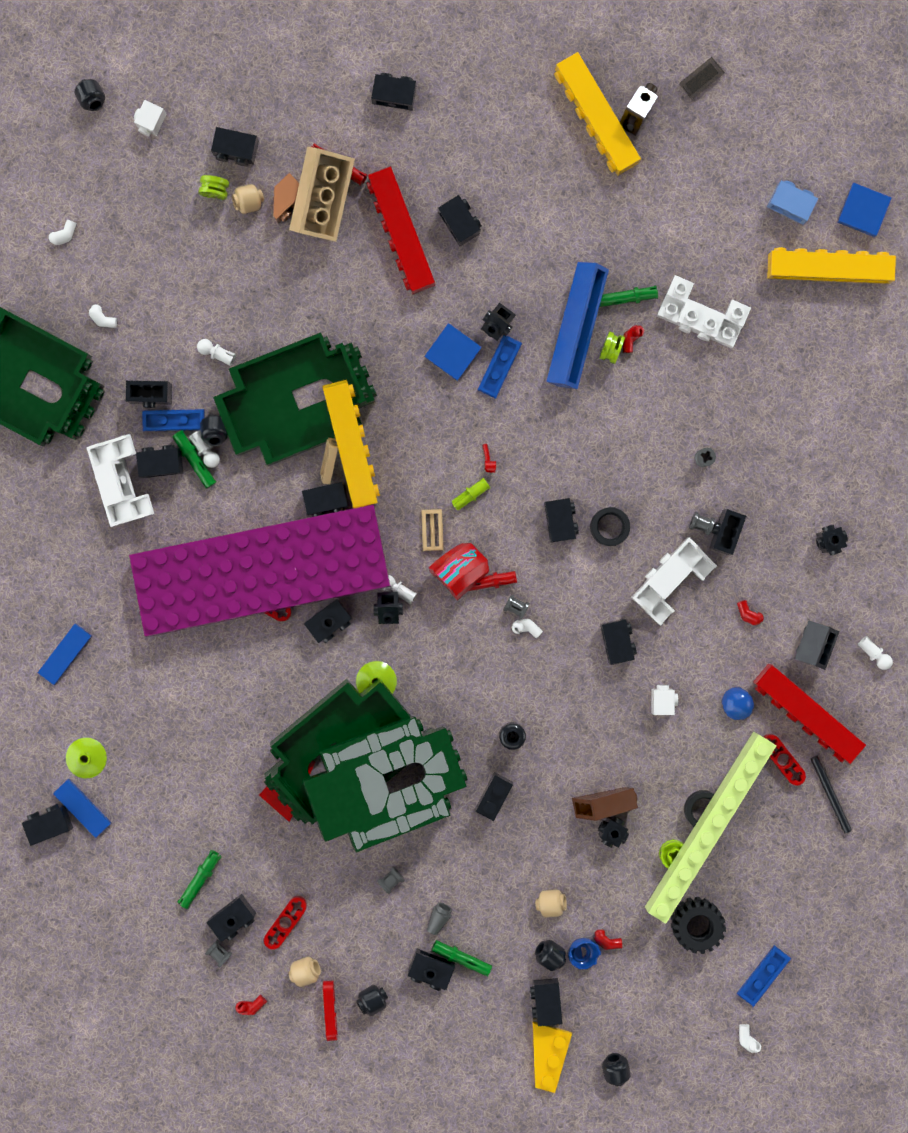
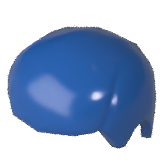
M741 687L729 689L722 698L724 712L733 720H744L753 713V698Z
M589 938L576 939L568 951L569 961L578 969H588L596 965L597 959L601 955L598 945ZM581 947H584L586 949V955L584 957L582 956Z

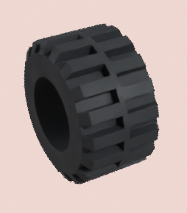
M690 897L687 898L685 903L681 901L679 903L681 906L679 908L676 907L674 910L675 914L671 916V928L675 938L687 951L691 950L692 953L697 954V951H699L701 954H705L707 949L709 952L713 951L712 947L714 945L718 947L720 945L719 940H723L725 937L723 932H726V926L724 925L726 922L722 913L713 903L705 898L702 900L700 897H695L693 900ZM697 915L707 916L709 927L706 932L701 935H691L688 933L687 925L691 918Z

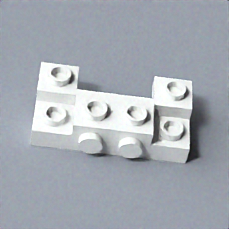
M675 275L657 317L678 325L679 330L685 333H690L691 331L697 333V337L701 340L709 341L711 339L729 348H733L751 307L731 300L726 313H720L688 299L694 283Z
M123 435L86 447L110 527L153 515L154 511L149 494L139 497L135 496L124 458L136 454L131 435Z
M689 537L673 553H667L659 561L661 565L657 569L652 568L646 574L647 580L631 597L660 626L675 611L664 600L692 571L703 581L717 567Z

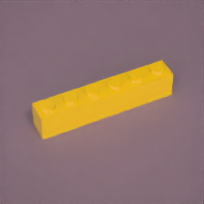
M576 52L556 64L555 78L559 84H564L566 97L570 102L574 101L577 106L575 111L580 119L584 118L587 123L586 130L590 137L594 136L597 140L596 147L601 155L605 154L607 157L609 170L619 176L639 164L641 160L639 154L580 54Z
M779 247L774 248L768 254L767 279L890 284L895 281L896 256L889 255V252H878L876 255H871L868 251H857L856 254H848L847 250H837L835 253H828V250L825 249L807 252V249L804 248L787 251L786 248Z
M347 380L323 385L353 508L378 503L376 497L380 496L378 485H373L371 477H375L373 465H368L367 457H370L368 445H363L362 437H365L363 425H358L357 417H360L358 405H353L351 397H355L353 385H348Z

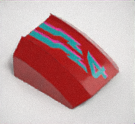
M472 543L457 545L428 567L430 573L451 592L457 601L489 572L488 560Z

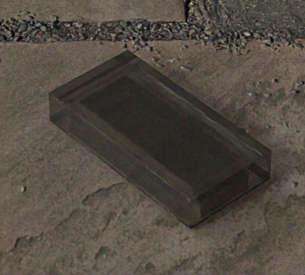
M711 57L681 81L679 85L693 100L724 75L725 72Z

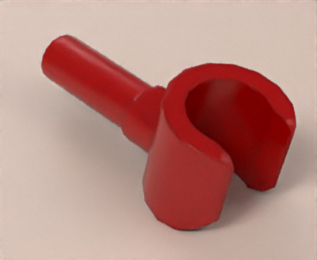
M483 444L485 471L495 473L496 461H490L488 445Z

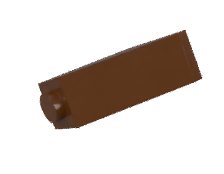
M629 787L572 798L575 816L579 819L597 821L638 808L637 794L634 788Z

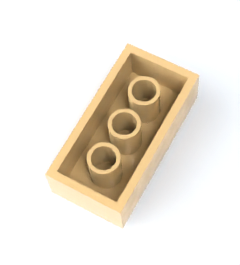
M307 147L289 230L337 241L355 158Z

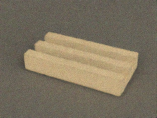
M328 438L320 471L323 484L331 483L338 450L335 438Z
M442 509L421 510L423 551L443 550ZM426 514H430L431 547H427ZM434 514H438L439 546H435Z

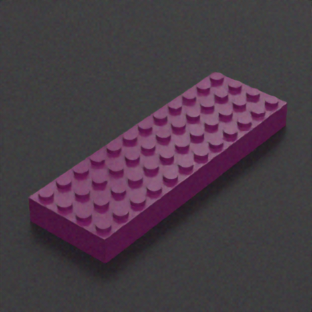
M374 505L129 555L144 636L146 637L391 587Z

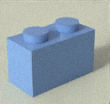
M781 180L776 186L767 207L804 225L808 221L818 198L811 191H802L796 188L794 183Z

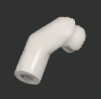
M67 220L63 230L49 234V241L54 245L69 242L72 239L77 223Z
M97 304L91 306L89 316L97 326L116 328L117 318L105 317L101 306Z
M530 619L516 620L512 625V631L515 634L529 631L537 638L543 632Z
M739 1024V1041L741 1046L751 1053L760 1052L761 1044L750 1036L749 1025Z

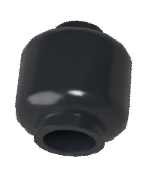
M83 79L75 87V96L84 110L97 111L103 106L105 94L96 80Z
M209 415L200 422L201 439L206 444L219 446L227 439L228 434L220 416Z
M509 722L501 727L499 739L505 748L516 750L524 745L526 733L520 724Z
M552 940L542 941L536 947V961L547 970L555 971L564 966L566 952L563 947Z
M371 985L358 994L356 1002L363 1015L374 1016L386 1008L385 1000L388 999V996L383 987L379 989L376 985Z
M609 1054L602 1062L603 1074L607 1083L622 1086L631 1077L628 1060L621 1054Z

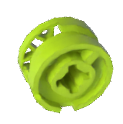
M211 175L200 177L202 185L198 190L199 195L214 199L216 197L220 200L227 199L228 193L226 189L229 188L228 180Z
M609 331L599 359H608L610 363L615 364L625 336H615L613 332Z
M668 840L660 847L659 857L666 868L670 867L683 846V843L679 840Z

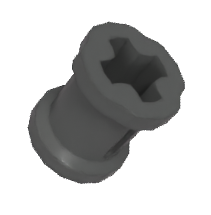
M703 448L697 451L694 458L698 466L706 467L715 462L716 454L711 448ZM707 453L709 460L703 462L701 455Z
M695 512L689 529L693 530L695 528L705 532L706 535H710L715 518L709 519Z
M511 594L503 611H510L522 619L530 603H524L514 598V595Z
M392 867L385 877L377 881L383 890L390 894L391 890L398 883H403L405 879L395 867Z
M216 940L205 952V955H210L220 968L232 953L230 951L227 952L219 944L220 941Z

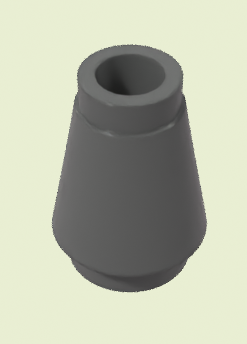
M439 902L433 907L427 927L429 933L438 935L452 917V909L448 905Z

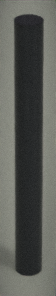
M818 755L810 758L844 833L851 832L852 829Z

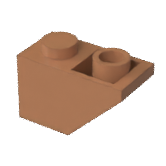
M290 173L274 187L273 216L278 223L281 220L285 222L291 217L292 212L288 208L291 206L294 209L299 182Z

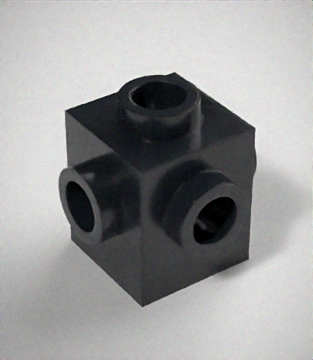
M499 303L493 311L489 310L482 319L485 323L481 330L498 341L502 335L506 337L513 328L510 324L516 314Z
M833 524L823 527L822 532L816 533V544L822 553H829L831 556L841 553V549L847 547L848 537L845 530H842V527H834ZM833 536H834L835 541H836L835 544L832 543V541H831V539H832Z
M377 592L374 616H378V624H399V615H403V603H399L398 592Z
M616 816L613 819L607 817L606 820H602L598 827V835L602 839L601 842L611 848L613 845L619 848L621 843L624 844L629 836V833H627L628 828L624 825L625 821ZM612 831H618L615 837L611 836Z

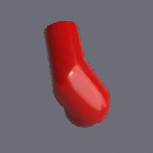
M632 326L623 334L625 336L623 353H633V342L644 335V328L642 326Z
M747 600L737 602L743 621L751 625H759L763 622V614L751 611Z
M259 995L253 1002H238L235 1009L241 1015L252 1016L267 1003V1000L262 995Z

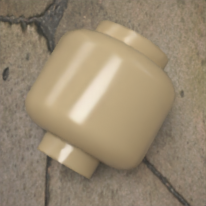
M249 184L236 188L234 194H232V201L236 211L239 210L242 214H247L260 210L261 202H264V196L261 189L258 190L255 185Z
M557 889L541 891L539 898L535 901L536 910L540 911L545 918L562 916L563 912L567 910L566 896Z
M311 957L294 961L290 967L289 978L298 987L315 983L321 974L320 965L317 960Z

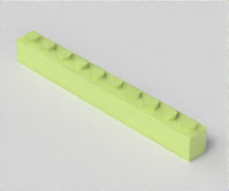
M755 732L752 733L645 905L649 914L667 923L777 745Z

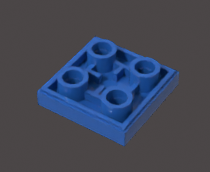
M853 183L837 223L876 237L892 197Z
M448 323L424 357L458 381L482 347Z

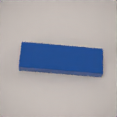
M503 335L478 387V391L492 398H497L522 342Z
M205 410L142 411L143 431L200 430V422L205 418Z
M75 623L37 673L55 685L92 635Z
M67 779L53 793L95 838L111 824V821L70 779Z
M774 945L738 990L737 995L754 1007L791 958Z

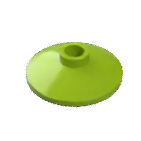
M372 661L361 667L356 677V686L359 693L369 687L374 678H380L391 693H394L397 678L394 670L388 664L381 661Z
M80 738L74 741L66 752V764L69 770L80 778H93L100 774L106 765L107 755L104 747L100 742L92 738ZM83 755L88 757V761L86 763L83 762L81 759Z

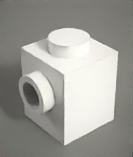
M144 100L141 108H138L135 112L134 123L139 128L138 131L146 136H150V134L157 136L167 114L163 108Z
M657 685V689H651V713L653 715H675V706H678V694L675 693V690L669 689V685Z

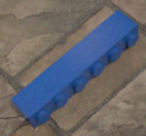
M577 263L546 381L558 387L578 389L609 272V269L598 263Z

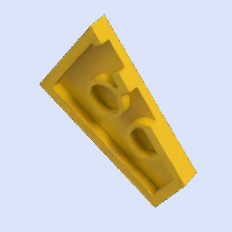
M532 1021L535 1088L555 1093L572 1032L552 1026H538L537 1022Z

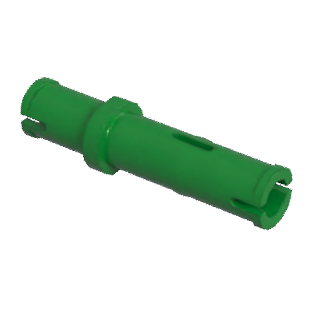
M657 286L640 289L633 287V290L603 294L599 307L631 302L638 304L640 301L658 299Z
M183 430L174 434L172 438L181 450L180 454L187 459L205 486V489L215 484L216 480L196 452L197 448L190 443Z
M210 850L203 864L198 866L196 875L177 901L183 908L189 909L207 878L212 876L213 869L222 858L218 852Z
M435 940L431 949L432 952L447 958L449 962L454 961L484 976H489L492 965L457 950L458 947L456 946L451 947Z

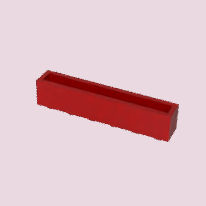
M391 166L369 174V182L366 185L370 195L374 194L377 200L373 202L377 214L382 213L384 220L381 221L384 232H389L391 240H388L391 251H396L399 258L395 260L399 272L404 271L406 278L403 279L406 290H411L413 295L434 287L433 275Z
M767 664L753 681L756 685L754 689L762 696L767 694L772 699L770 701L772 705L779 710L783 708L787 711L786 716L792 722H800L803 725L801 729L810 737L814 734L819 739L817 743L824 749L830 748L835 753L832 756L839 762L843 763L845 761L851 764L865 748V743L773 665Z

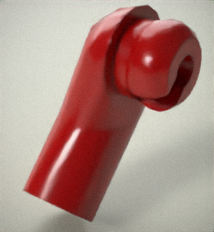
M604 930L595 931L594 940L600 947L605 950L622 949L621 938L609 939L605 936Z

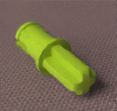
M482 478L470 488L466 487V491L451 501L452 505L456 510H460L471 501H476L478 496L490 489L489 484Z

